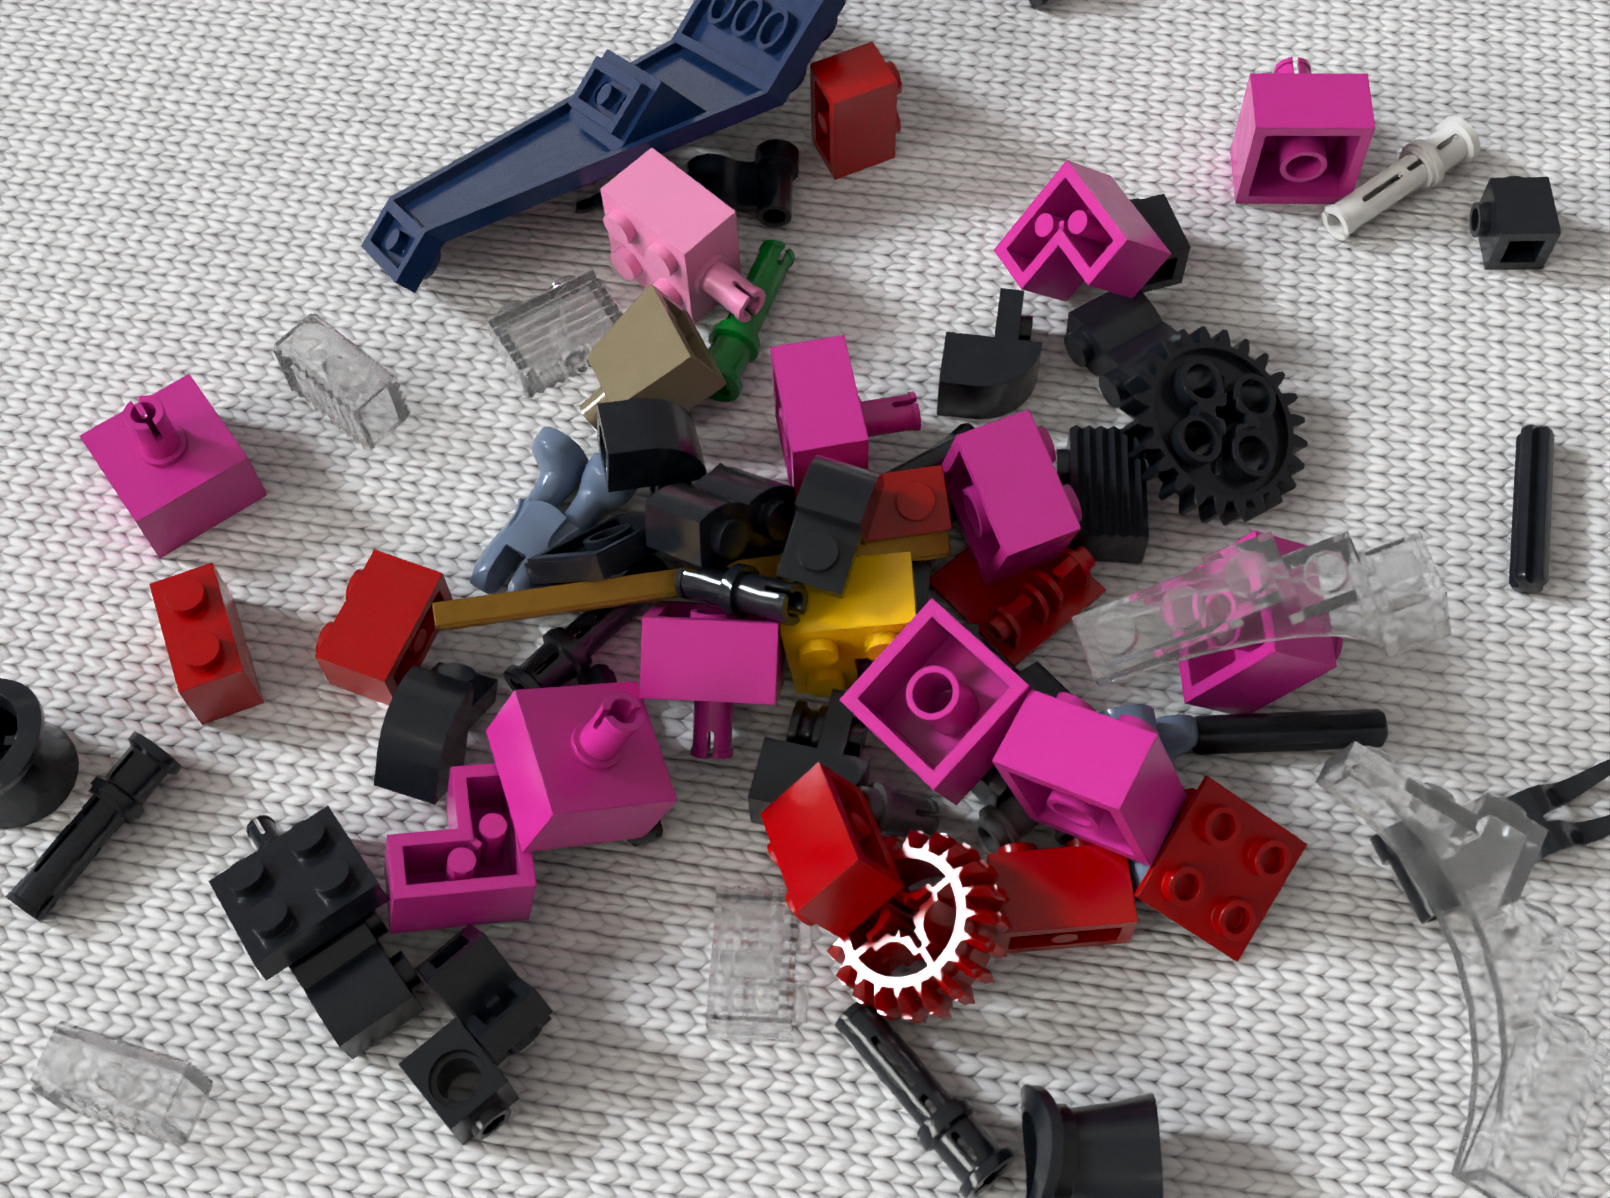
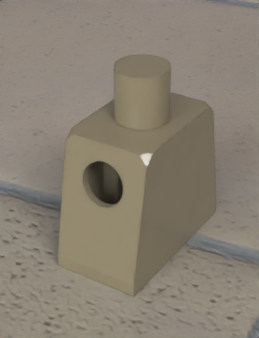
M650 284L590 351L588 360L601 387L580 405V410L585 419L597 430V403L638 398H656L674 402L689 411L719 391L727 383L688 312L653 284Z

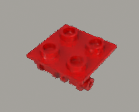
M1081 546L1074 551L1071 549L1063 550L1054 562L987 587L983 583L968 547L930 577V586L967 623L979 624L978 634L1013 668L1106 592V589L1091 576L1090 570L1096 565L1093 556L1087 549Z
M1205 775L1197 789H1185L1187 796L1173 822L1175 827L1133 896L1238 962L1305 850L1307 843Z

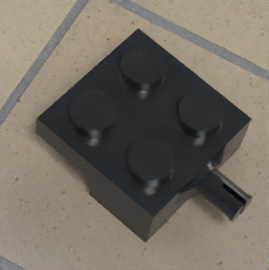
M329 806L295 824L282 835L270 816H257L256 818L265 833H261L253 820L249 822L246 829L247 835L252 839L257 851L235 862L230 868L209 880L213 891L249 957L266 981L389 901V898Z

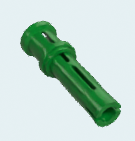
M770 239L763 241L746 277L753 285L765 291V302L760 311L754 315L745 308V311L751 315V320L744 323L737 320L735 315L729 312L727 318L715 324L709 333L708 341L710 347L708 350L727 383L719 391L708 397L710 399L720 402L735 401L742 391L740 379L747 364L753 362L758 357L761 347L758 334L789 268L795 261V255L791 248L786 250L782 260H778L786 245L783 242Z

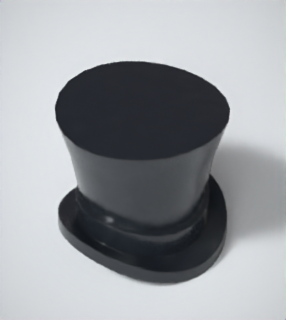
M0 678V828L10 829L24 827L40 821L53 813L67 799L75 786L78 776L79 758L75 745L68 735L55 724L45 721L42 705L32 690L20 682Z
M1028 1084L1022 1086L1020 1100L1026 1164V1198H1163L1160 1131L1154 1093H1147L1116 1102L1069 1108L1066 1104H1057L1052 1095L1042 1086Z

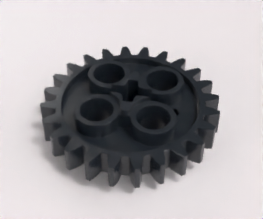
M1201 326L1190 335L1185 329H1181L1167 339L1165 337L1148 349L1147 354L1133 364L1136 374L1123 384L1125 389L1133 396L1121 403L1119 409L1133 416L1134 421L1123 427L1121 432L1123 435L1138 438L1139 446L1134 448L1128 455L1130 459L1145 458L1149 466L1141 476L1143 481H1149L1158 477L1163 482L1158 496L1161 501L1176 494L1179 496L1178 507L1180 514L1184 515L1198 507L1201 523L1206 524L1219 517L1223 525L1228 526L1241 518L1244 522H1247L1265 513L1267 510L1283 502V494L1295 489L1297 485L1291 476L1303 470L1305 464L1294 454L1307 447L1308 442L1302 437L1295 435L1293 429L1306 421L1305 417L1291 414L1288 405L1298 399L1297 394L1281 393L1278 387L1286 376L1284 372L1269 375L1265 370L1269 355L1266 352L1256 359H1252L1249 357L1250 344L1248 339L1245 338L1231 347L1228 330L1223 329L1213 337H1210L1205 326Z

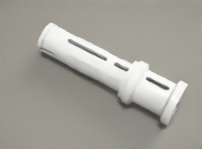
M1457 115L1448 116L1438 123L1436 132L1424 140L1414 139L1405 145L1397 162L1367 180L1363 185L1335 204L1326 207L1322 212L1324 226L1333 237L1344 240L1352 232L1381 212L1386 211L1416 188H1433L1443 181L1445 172L1456 164H1468L1478 157L1480 141L1476 131L1464 118ZM1454 135H1456L1458 139L1452 142Z

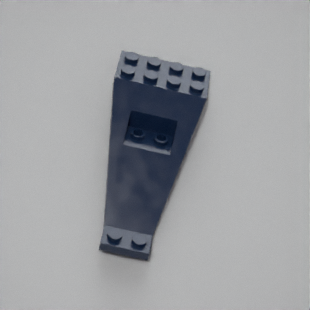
M694 0L670 41L632 62L607 49L602 58L596 56L573 95L389 197L361 247L396 284L416 293L421 282L431 277L437 269L441 258L440 250L445 242L622 171L650 148L663 154L784 105L789 95L803 82L807 66L821 43L828 39L835 30L838 15L845 6L846 1Z

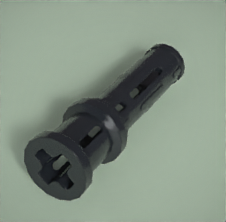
M653 554L629 569L623 576L669 569ZM649 602L583 611L565 629L562 627L550 629L542 637L544 644L519 667L510 665L504 671L503 675L507 684L513 692L520 689L565 686L574 676L578 677L581 671L590 668L593 663L591 656L623 626L628 624Z
M134 731L128 738L131 746L105 777L96 776L90 783L92 787L88 790L92 796L39 857L24 878L5 896L40 923L44 921L47 914L57 904L56 902L72 886L126 820L132 823L135 818L140 819L145 813L142 804L168 774L176 775L182 768L172 756L142 734Z
M857 1001L842 1013L837 1019L835 1027L847 1037L857 1052L876 1073L880 1081L886 1085L920 1126L917 1132L920 1138L919 1144L926 1152L935 1150L962 1183L959 1189L961 1195L964 1198H974L993 1184L1011 1166L1016 1156L1009 1147L1000 1149L973 1117L975 1107L968 1099L963 1100L961 1096L952 1098L918 1058L914 1050L907 1045L891 1024L882 1015L877 1013V1009L874 1006H865ZM879 1043H883L914 1080L915 1085L913 1087L906 1082L878 1048ZM930 1100L938 1110L932 1113L926 1106V1101ZM958 1138H962L977 1156L975 1162L958 1144Z

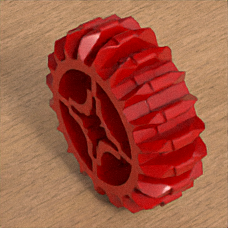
M910 830L905 841L896 836H885L884 841L904 888L845 938L841 939L839 937L827 952L832 956L833 961L842 964L836 974L842 984L854 989L852 996L856 997V1000L862 1005L874 1006L878 1014L891 1020L903 1017L913 1023H926L929 1014L940 1019L945 1017L951 1018L953 999L963 1005L975 1004L971 985L976 980L983 984L995 983L991 972L986 969L990 958L1008 957L1005 948L996 943L995 940L996 935L1013 928L1009 918L998 912L1010 899L1006 896V892L995 885L999 875L996 874L994 867L981 860L979 852L968 844L957 843V840L951 836L934 832L930 837L922 831ZM945 877L935 886L927 883L923 888L915 892L908 889V887L923 879ZM919 959L925 961L928 965L922 971L905 977H893L891 974L901 964L909 967Z

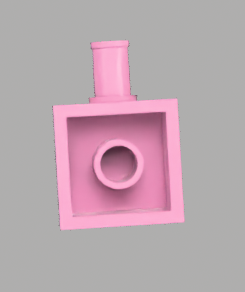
M650 148L600 188L605 213L603 222L608 231L611 247L610 260L616 271L628 281L635 279L645 288L653 284L686 310L694 325L718 304L725 307L742 323L751 320V315L745 311V308L754 315L760 311L765 302L766 294L764 290L756 287L741 275L736 211L653 148Z

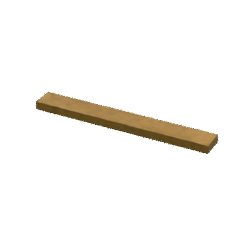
M948 531L868 542L865 546L860 544L856 557L911 551L912 561H936L948 557L947 554L951 553ZM782 554L737 560L726 567H731L737 563L754 566L760 572V575L777 579L776 573ZM683 568L684 570L696 572L694 569ZM677 569L432 603L435 629H439L440 632L679 598L680 596L675 589Z

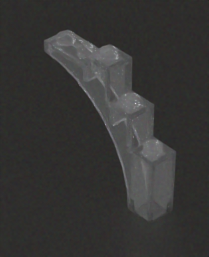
M1269 531L1202 557L1205 564L1204 567L1072 617L1092 675L1099 687L1187 659L1257 643L1306 637H1346L1363 639L1378 645L1390 658L1451 635L1447 591L1421 531L1360 554L1357 553L1350 534L1346 531L1283 556L1279 552L1272 532Z
M1355 741L1326 760L1315 783L1360 815L1399 856L1430 902L1453 952L1468 1008L1473 1065L1468 1116L1451 1175L1488 1198H1557L1608 1068L1610 1049L1589 1037L1590 1032L1588 1028L1579 1021L1566 1015L1550 1013L1580 938L1557 925V919L1547 910L1533 904L1518 901L1548 833V829L1528 818L1524 809L1518 804L1502 797H1494L1489 793L1461 806L1456 803L1455 797L1446 789L1432 783L1421 782L1397 767L1393 758L1384 751L1371 746H1363Z

